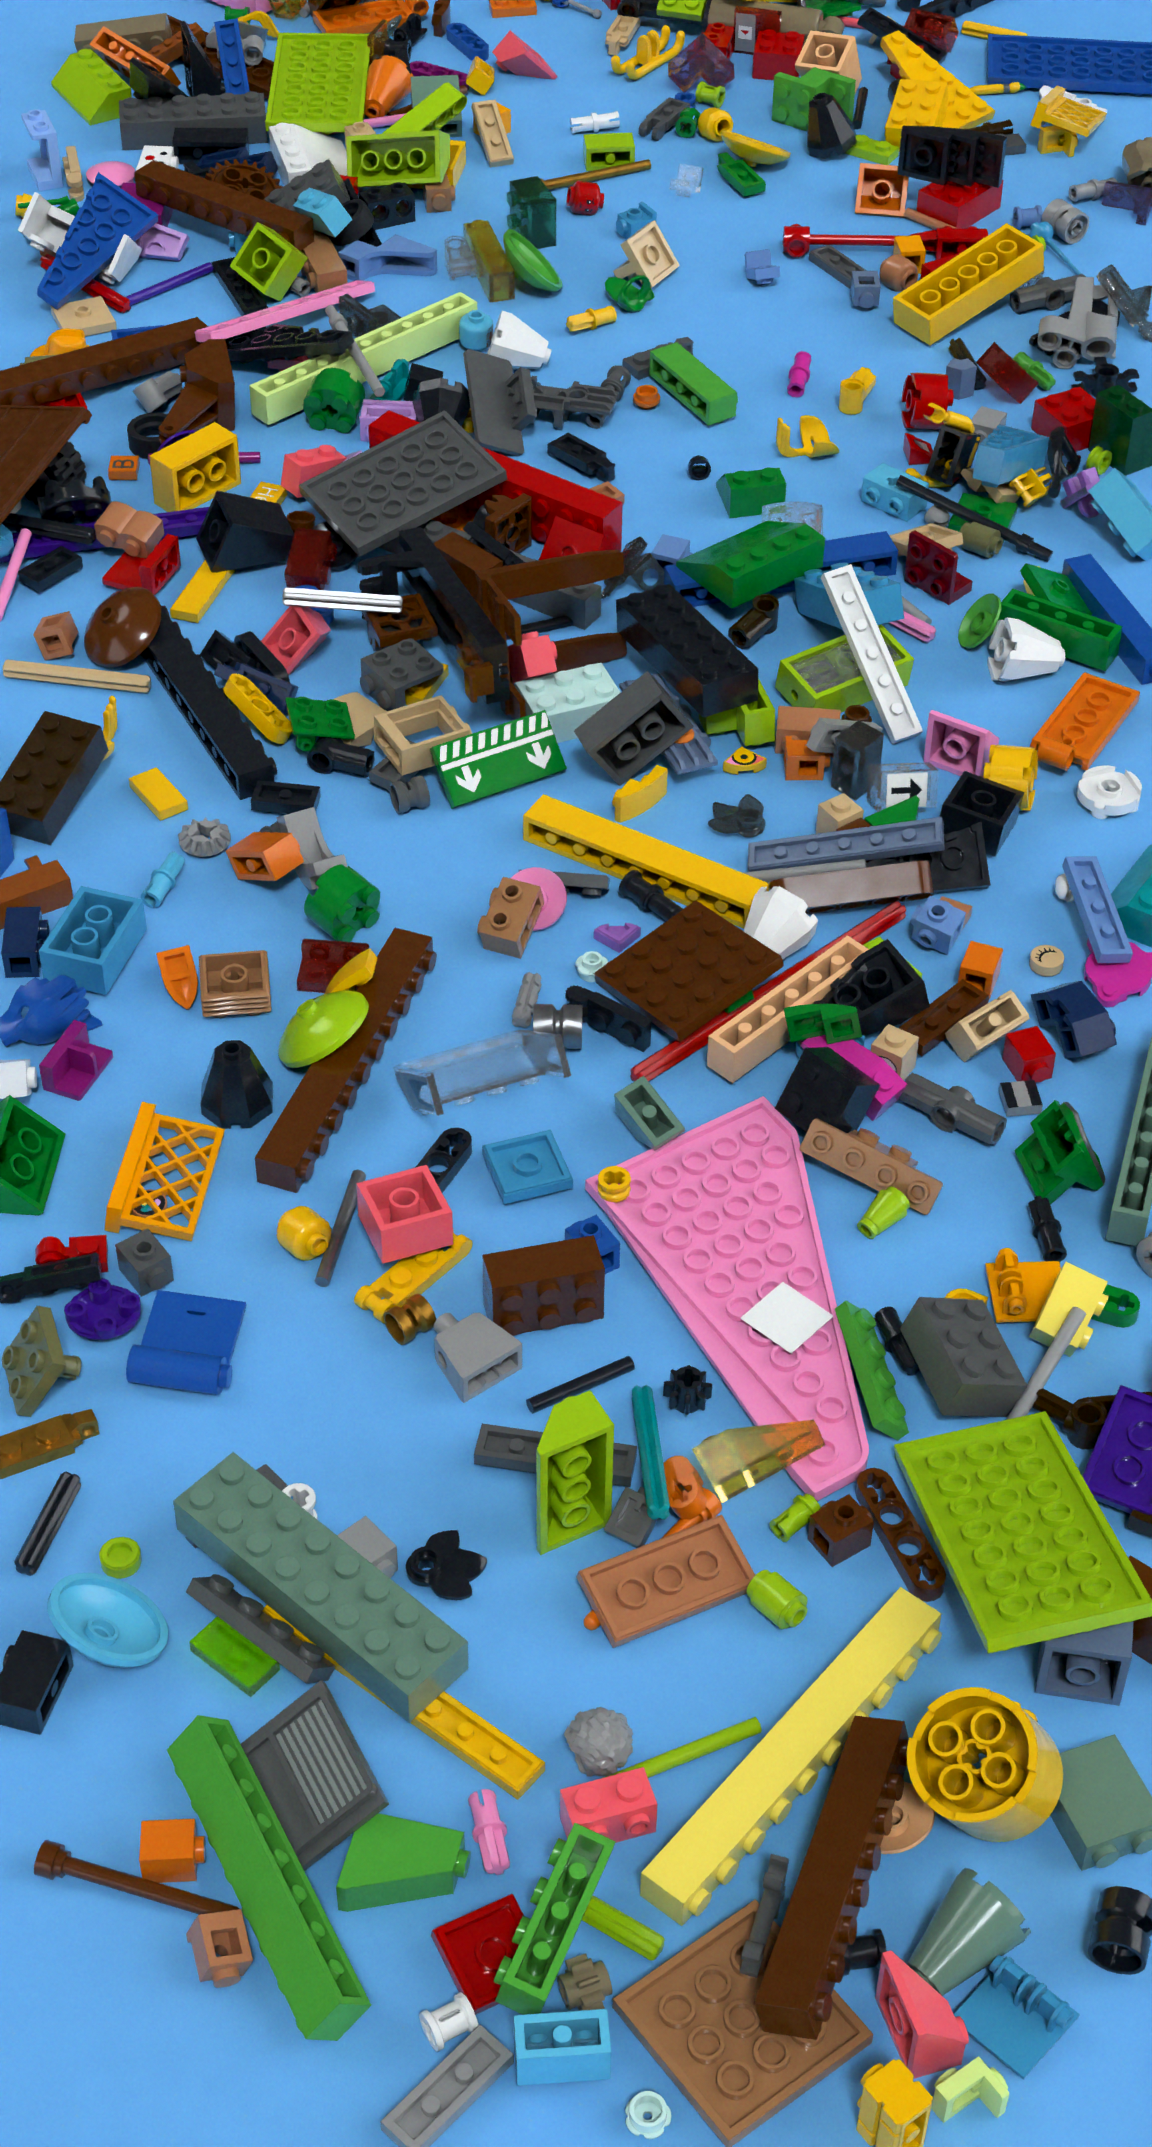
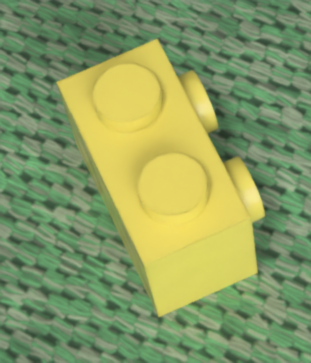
M1065 1262L1054 1281L1029 1337L1049 1347L1072 1307H1078L1086 1313V1316L1064 1354L1071 1357L1078 1347L1084 1350L1094 1330L1088 1327L1093 1314L1099 1317L1109 1296L1103 1294L1108 1281Z

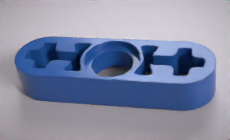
M451 23L447 25V40L472 61L475 56H478L483 61L489 58V45L465 24Z

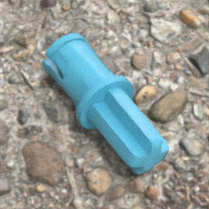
M176 852L169 853L161 867L152 872L151 881L141 894V899H143V903L146 906L158 908L166 893L175 887V878L185 862L182 855H178Z

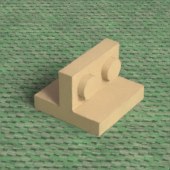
M655 220L646 224L620 244L628 260L615 269L613 273L617 278L621 279L626 276L631 279L638 275H644L649 279L652 288L680 266Z

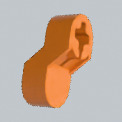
M673 1456L668 1458L663 1464L670 1507L682 1519L695 1518L703 1512L707 1504L701 1476L686 1457Z

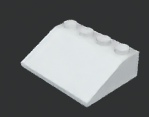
M278 123L276 126H269L270 151H272L284 186L289 184L294 177L302 176L317 163L325 162L328 159L339 175L347 176V152L341 140L319 132H312L295 124ZM358 187V192L362 191V187Z

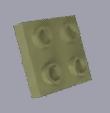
M35 1307L29 1318L22 1323L19 1333L10 1346L5 1348L2 1355V1366L6 1371L9 1393L13 1398L16 1414L31 1417L58 1377L74 1381L76 1376H79L81 1370V1360L78 1356L63 1355L52 1311L48 1307Z

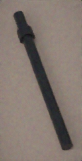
M900 475L896 482V486L970 523L977 522L999 530L1001 538L1016 545V549L1025 554L1029 552L1047 562L1053 554L1052 550L1034 542V538L1024 533L1020 535Z

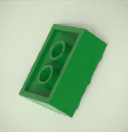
M11 1095L0 1101V1213L39 1216L44 1212L66 1133Z

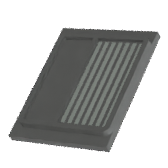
M322 1680L241 1743L304 1871L389 1805L330 1690Z

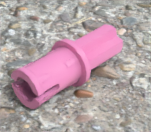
M482 1789L484 1805L480 1803L477 1791L468 1798L475 1825L472 1836L474 1841L479 1843L484 1870L488 1874L495 1873L498 1876L504 1874V1870L510 1867L504 1838L507 1834V1827L500 1820L496 1794L492 1790Z

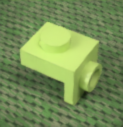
M978 2056L960 2070L951 2068L938 2078L934 2085L935 2091L931 2109L944 2123L973 2101L980 2098L992 2114L998 2118L1006 2110L1009 2098L1008 2086L1003 2076L995 2068H988Z

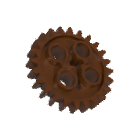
M234 159L233 164L227 160H224V165L216 163L215 168L210 167L209 173L205 175L207 180L264 201L273 190L283 187L279 185L280 179H273V172L265 173V166L259 169L256 162L248 165L245 159L243 164H239L237 159Z

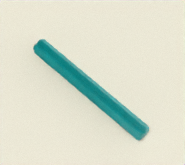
M637 1385L632 1389L631 1399L647 1513L652 1520L658 1518L665 1520L670 1515V1503L653 1391L647 1385L642 1388Z

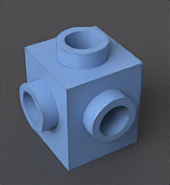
M929 896L924 906L918 905L912 914L910 923L914 927L911 938L918 941L924 947L933 948L948 955L962 932L966 912L953 907L947 901Z

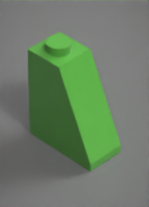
M380 1813L376 1814L353 1834L336 1886L338 1910L349 1912L454 1894L458 1877H466L471 1858V1851L465 1850L464 1832Z

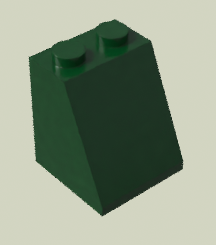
M1120 385L1098 392L1088 450L1091 452L1093 448L1100 446L1103 448V451H1110L1112 453V460L1109 466L1113 469L1116 468L1125 476L1152 466V408Z

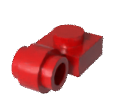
M107 1236L69 1237V1247H65L57 1237H45L36 1246V1264L97 1252L102 1264V1273L108 1272Z

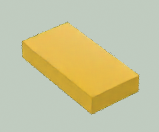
M157 767L129 778L130 788L160 821L188 810L187 800Z

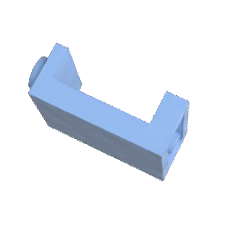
M32 109L28 113H22V121L33 141L39 140L41 157L27 159L28 170L38 190L43 191L63 187L57 133L46 111Z

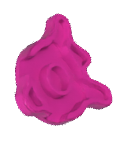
M1088 938L1087 946L1091 954L1086 960L1084 980H1089L1092 983V991L1103 1007H1114L1119 1002L1126 1001L1127 995L1139 992L1140 997L1148 990L1152 980V952H1145L1135 943L1129 942L1133 951V956L1129 963H1097Z

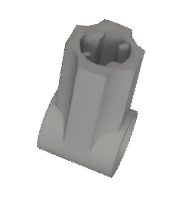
M250 35L246 39H241L245 63L252 66L258 65L263 57V40L257 35ZM217 42V59L221 61ZM255 48L258 52L254 53L249 51L248 49Z
M168 371L156 379L152 377L136 387L133 393L147 413H153L167 403L169 399L178 395L180 390H183L180 375Z

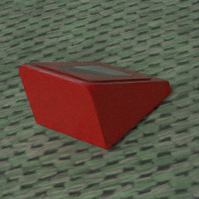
M905 433L903 451L908 464H929L933 453L931 444L909 433Z

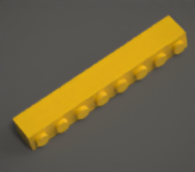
M544 794L523 815L524 841L621 880L628 872L638 870L644 880L651 885H659L664 891V896L686 906H689L694 901H698L728 922L743 929L746 925L754 895L760 887H767V891H769L770 883Z

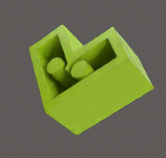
M759 678L758 701L704 718L699 714V720L706 734H722L726 731L737 730L745 746H759L763 743L775 741V709Z

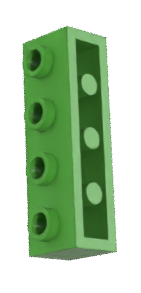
M678 342L650 351L649 375L706 424L720 423L736 416L737 392Z
M574 1823L567 1841L558 1838L548 1860V1864L555 1866L549 1880L542 1876L540 1877L530 1899L531 1903L537 1905L532 1918L522 1916L512 1939V1942L519 1945L513 1959L504 1956L493 1982L501 1985L495 2002L522 2015L541 2013L616 1843L615 1841L577 1823Z

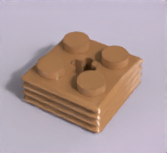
M245 951L199 956L201 1005L204 1017L224 1018L228 1015L236 1014L256 1016L262 1012H270L272 1010L267 951Z

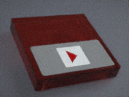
M736 6L733 52L753 55L759 31L771 29L781 32L782 11Z

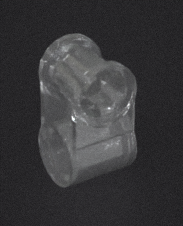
M451 236L445 240V267L450 281L455 280L456 277L471 276V278H475L477 276L475 257L469 248L467 240L461 236Z

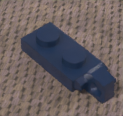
M236 662L234 668L218 663L214 675L228 680L231 674H240L247 677L283 715H289L285 698H295L298 686L248 664Z

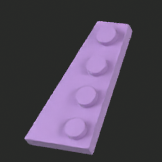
M156 223L135 243L142 248L140 258L180 262L190 238L187 234Z

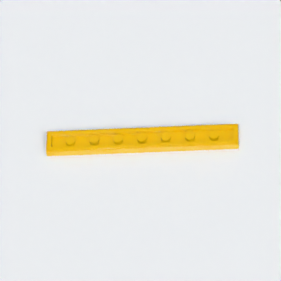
M269 1605L264 1607L263 1612L273 1619L289 1624L294 1629L293 1634L303 1642L314 1644ZM326 1653L323 1657L333 1663L337 1671L392 1709ZM445 1691L410 1722L517 1800L545 1772V1762Z

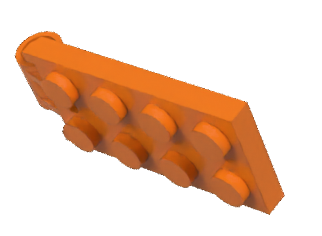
M379 0L312 12L313 21L322 33H382L384 30L399 28L412 13L419 14L420 17L425 15L429 5L426 0Z
M1084 672L1033 737L1030 747L1038 750V761L1065 771L1070 768L1073 762L1082 765L1081 769L1088 770L1139 702L1140 691Z

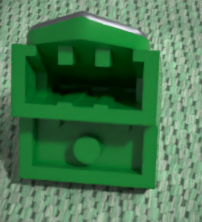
M1054 1100L1030 1122L1034 1133L1014 1150L1036 1196L1047 1198L1050 1205L1075 1182L1081 1183L1095 1191H1098L1105 1183V1175L1100 1159L1090 1145L1078 1112L1069 1102H1063L1060 1105L1059 1101Z

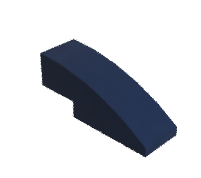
M246 146L203 155L197 163V166L203 169L206 167L215 168L216 163L224 165V160L233 164L234 159H237L239 164H243L245 159L248 165L256 162L259 169L265 166V173L273 172L275 175L278 170L272 151L249 155Z

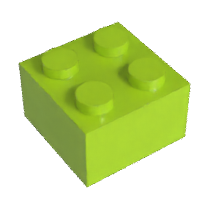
M257 222L230 264V267L263 294L281 301L308 257L276 231Z

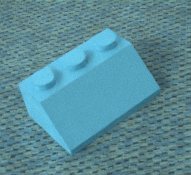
M1114 468L1088 490L1094 498L1091 504L1100 515L1105 513L1110 521L1107 522V525L1116 536L1121 534L1126 542L1123 543V546L1132 557L1138 555L1145 561L1152 559V506L1138 487L1119 470Z

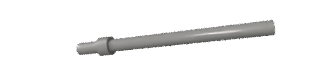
M333 305L327 306L325 312L329 317L331 328L333 330L349 331L344 316L338 313ZM354 340V343L347 349L375 396L381 397L384 395L385 389Z

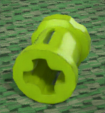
M701 81L695 93L696 102H707L713 104L716 108H720L725 99V87H714Z

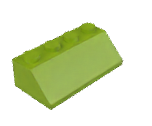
M81 49L77 53L70 54L51 81L52 87L90 126L118 119L119 100L132 98L131 87L92 49Z
M436 130L346 136L347 176L358 177V187L391 186V184L396 182L406 183L407 185L443 182L450 162V134Z
M591 1390L577 1396H569L553 1406L536 1450L537 1551L540 1555L604 1528L612 1514L614 1424Z

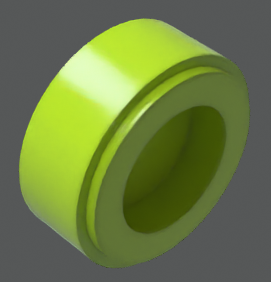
M116 1537L110 1539L100 1549L101 1568L108 1576L116 1579L127 1578L136 1573L141 1566L140 1547L131 1538Z

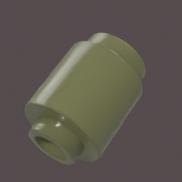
M966 522L961 527L959 532L962 533V546L965 550L987 558H991L1001 550L1003 538H1001L999 530L977 522Z

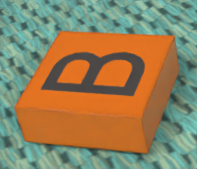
M111 456L108 468L109 480H137L140 466L139 456Z

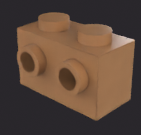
M503 877L499 887H495L492 890L489 900L490 908L487 915H483L480 918L477 933L481 937L484 949L521 959L544 905L540 886Z

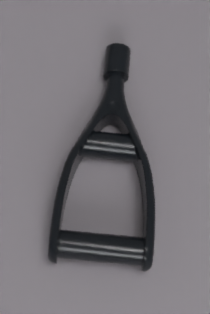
M1064 427L1055 428L1051 432L1048 442L1047 455L1052 474L1048 495L1051 498L1058 497L1061 489L1060 483L1073 477L1078 471L1081 462V456L1077 455L1064 433ZM1062 452L1068 461L1066 467L1062 462Z

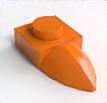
M186 945L156 953L167 992L175 1002L189 1010L195 1000L198 987V977L190 946Z

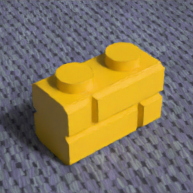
M893 2059L885 2066L881 2063L874 2065L864 2074L860 2081L863 2091L862 2096L857 2101V2106L860 2109L856 2130L869 2146L923 2147L933 2097L919 2081L913 2082L914 2075L900 2059Z

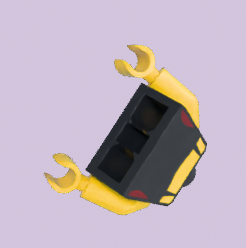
M929 403L928 406L934 408V413L931 416L924 415V418L935 424H939L942 421L944 424L941 426L925 476H922L914 468H909L905 472L928 482L929 488L951 487L963 477L961 474L963 469L971 468L981 435L974 432L975 428L969 417L949 410L946 412L944 408L934 403Z

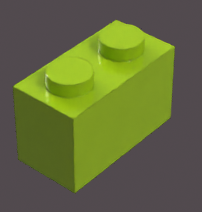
M632 132L584 134L583 158L586 171L635 162V144Z

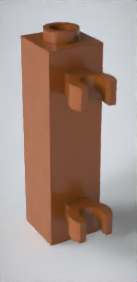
M35 855L24 859V863L29 870L0 879V930L4 929L7 907H41L43 915L70 904L73 899L71 880L58 860L42 865L39 857Z

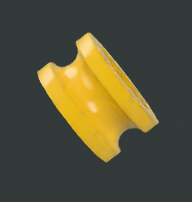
M608 1166L602 1169L598 1175V1194L600 1197L608 1202L625 1200L631 1191L630 1173L619 1166Z

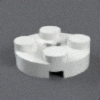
M1096 766L1083 773V777L1078 783L1077 797L1084 807L1091 810L1093 817L1106 819L1109 816L1136 812L1141 797L1142 784L1133 773L1125 770L1124 775L1120 772H1115L1114 766Z

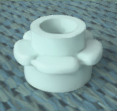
M590 951L586 952L583 956H579L575 966L578 967L577 971L582 980L596 982L593 973L606 965L608 960L606 957H602L600 953Z
M652 2091L638 2093L628 2102L625 2113L628 2115L625 2121L626 2126L636 2136L641 2134L646 2139L658 2138L664 2133V2127L669 2126L671 2123L672 2115L670 2108L659 2094ZM649 2113L652 2115V2118L646 2120L643 2117L644 2114Z

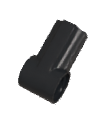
M319 737L307 755V763L310 768L320 774H326L332 769L368 777L375 760L374 751L344 744L341 738Z

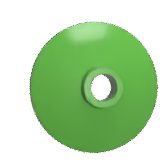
M991 593L986 594L969 608L961 622L958 633L959 643L967 649L974 648L993 634L1001 613L1002 604L998 596Z

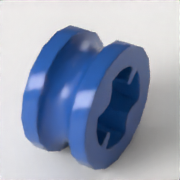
M680 92L675 95V99L690 103V108L696 107L694 103L696 96L693 93Z

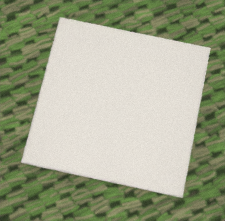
M781 1282L740 1319L792 1354L834 1316L786 1283Z

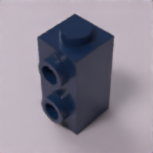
M7 907L1 951L5 978L40 977L41 961L39 950L44 944L43 940H46L49 936L48 920H42L41 907Z

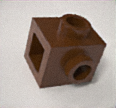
M850 1494L837 1501H829L819 1511L810 1515L808 1541L828 1564L834 1567L871 1546L874 1525L872 1515L865 1506L859 1505Z

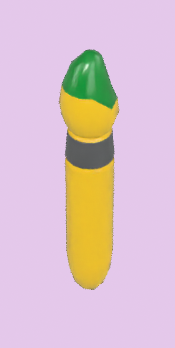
M1012 82L1010 84L978 85L971 87L970 90L976 95L1017 93L1024 90L1026 86L1019 82Z

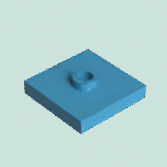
M551 1130L482 1145V1155L504 1205L573 1188V1178Z

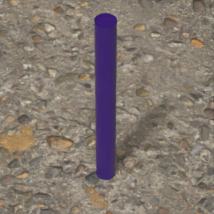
M207 262L128 295L126 298L130 300V306L209 274L213 272V266L210 262Z

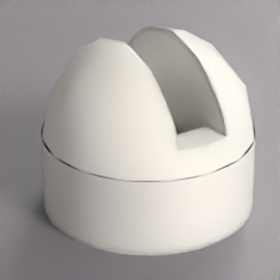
M1065 873L1061 874L1055 881V892L1058 898L1066 900V902L1075 901L1071 890H1069L1070 886Z

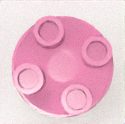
M119 161L101 162L93 165L86 172V177L92 184L95 183V178L99 172L120 187L123 182L134 183L133 178L135 177V169L131 165Z

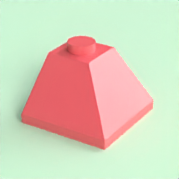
M511 30L492 51L498 59L496 64L505 72L509 69L515 75L552 80L557 78L556 73L542 56Z
M289 606L261 642L283 664L289 676L326 639L331 629L322 615L309 607Z
M893 1951L883 1952L875 1999L901 2061L912 2072L914 2079L961 2065L965 2045L969 2043L968 2032L963 2019L960 2016L955 2017L948 2001Z

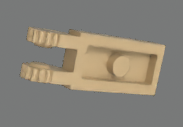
M66 146L67 156L62 157L66 183L71 188L68 190L69 198H75L76 202H81L84 199V191L76 147Z

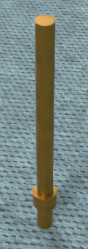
M647 159L548 180L540 178L532 180L529 184L515 186L514 193L516 196L531 193L534 195L544 194L546 190L570 186L576 181L590 182L651 169V162Z

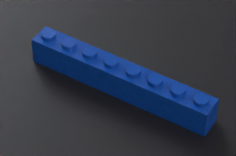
M887 531L825 540L823 567L819 569L822 571L830 570L831 565L836 563H848V565L851 564L852 567H856L852 563L860 562L865 571H873L875 575H896L898 549ZM676 564L664 567V585L670 584L693 607L722 602L676 567ZM793 580L765 594L771 595L796 591L795 582Z

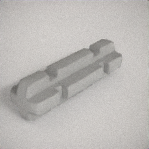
M528 972L523 976L522 985L515 1004L516 1007L512 1014V1023L515 1027L527 1028L531 1023L534 1004L537 1002L538 993L542 985L541 976L538 973L532 974Z

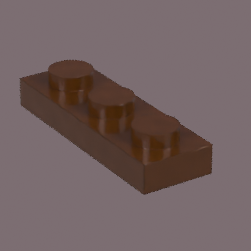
M962 979L929 1004L930 1007L913 1016L901 1025L899 1029L919 1037L917 1053L923 1056L946 1038L945 1033L958 1021L988 1004L989 995Z

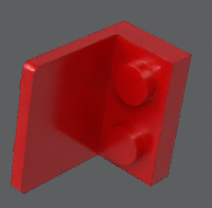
M167 534L154 547V550L147 558L131 556L124 552L102 577V583L117 589L143 587L156 595L181 566L178 536Z

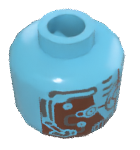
M472 310L463 315L459 321L460 343L466 349L478 352L489 347L493 336V320L491 317L480 310Z

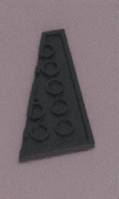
M280 324L271 325L267 328L265 326L225 339L230 363L240 361L242 364L256 359L269 362L282 357L285 360H293L299 356H307V358L311 359L322 354H330L331 357H336L346 352L345 349L354 343L351 331L330 329L320 333L318 328H310L309 331L304 332L303 327Z

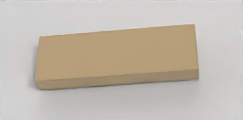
M496 100L473 102L471 109L490 168L513 164L514 157Z

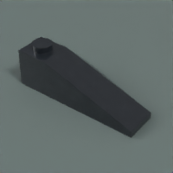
M888 939L859 955L851 963L852 968L842 979L837 978L830 985L831 990L823 999L813 1002V1004H839L856 1007L862 1036L883 1030L888 1024L892 1026L901 1024L930 1007L923 979ZM806 1039L800 1040V1041H796V1042H797V1043L799 1044V1046H800V1045L802 1044V1042H804Z

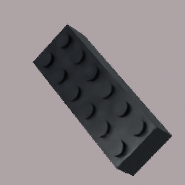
M670 584L658 585L654 589L641 593H631L627 597L616 600L617 632L703 718L758 701V668Z

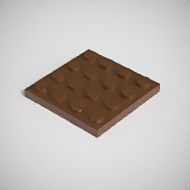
M694 901L593 974L599 986L636 1012L650 1018L653 1024L681 1042L781 969L784 964L781 955L698 901Z

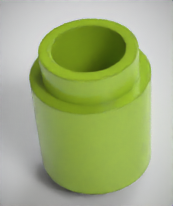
M762 1570L750 1581L746 1593L751 1598V1604L780 1629H787L790 1626L796 1627L804 1620L808 1611L806 1607L807 1597L779 1573Z

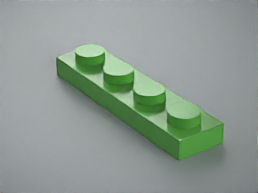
M844 1301L835 1308L872 1425L875 1429L898 1441L909 1433L904 1418L906 1411L898 1400L894 1388L896 1381L888 1370L884 1358L886 1355L885 1349L875 1332V1319L865 1308L860 1309L850 1302Z

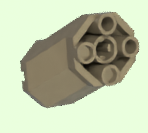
M1146 137L1144 140L1139 139L1125 146L1122 153V168L1127 176V191L1139 202L1147 204L1148 200H1152V138Z

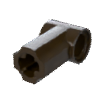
M761 594L753 599L752 608L729 628L728 637L731 638L736 647L742 650L745 647H750L763 634H770L777 629L778 599L769 594Z

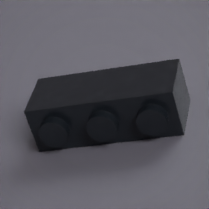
M175 128L172 145L174 147V156H178L179 164L192 161L197 165L203 155L245 146L248 152L250 151L248 128Z

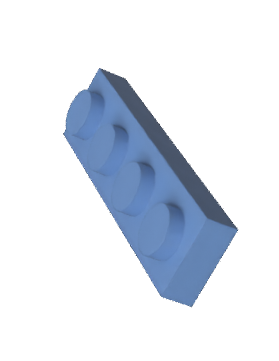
M1097 856L1065 857L1062 867L1097 963H1129L1133 956V951Z

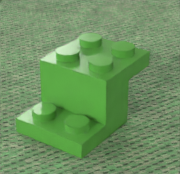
M816 67L812 68L801 78L778 72L774 75L772 120L807 131L809 102L815 95L826 93L834 96L851 122H853L856 80Z

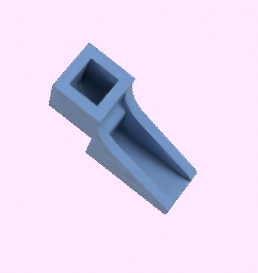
M396 234L378 247L356 240L338 252L347 269V279L352 281H364L369 277L380 274L433 276L437 273V249Z

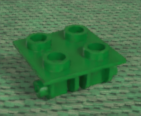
M307 697L285 698L292 732L296 737V745L300 750L310 751L315 744L316 736L355 740L346 702L334 699L327 701L312 700Z

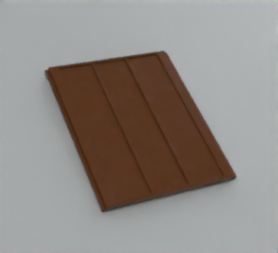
M0 405V525L81 424L89 423L92 416L89 410H85L84 407Z

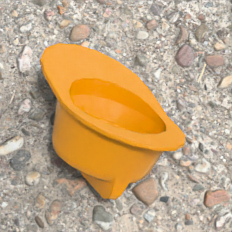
M59 329L48 337L45 345L36 348L30 357L63 354L89 347V345L86 344L83 330Z

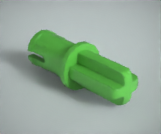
M1019 352L1014 356L1013 367L1020 370L1028 381L1033 380L1044 390H1050L1055 385L1056 380L1053 378V375L1044 369L1042 363L1033 361L1024 352Z

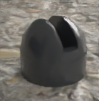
M697 455L690 459L688 471L693 479L704 480L710 475L711 466L704 456Z

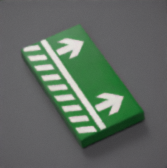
M546 710L430 748L451 809L567 769Z

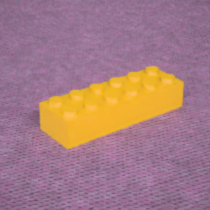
M1006 223L894 296V323L926 344H934L1044 271V245Z

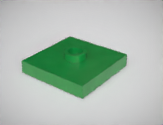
M963 493L958 504L1008 529L1011 527L1018 507L1016 503H996L991 498ZM953 514L948 528L959 532L963 524L968 521Z
M1027 563L1020 570L1022 577L1036 597L1092 615L1067 575Z

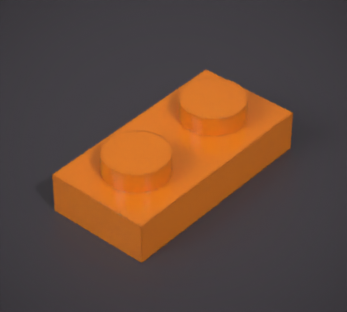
M489 0V10L492 18L537 15L535 0Z

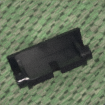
M416 13L410 14L406 22L394 31L392 41L410 39L411 46L413 47L427 32V28H421L420 15Z

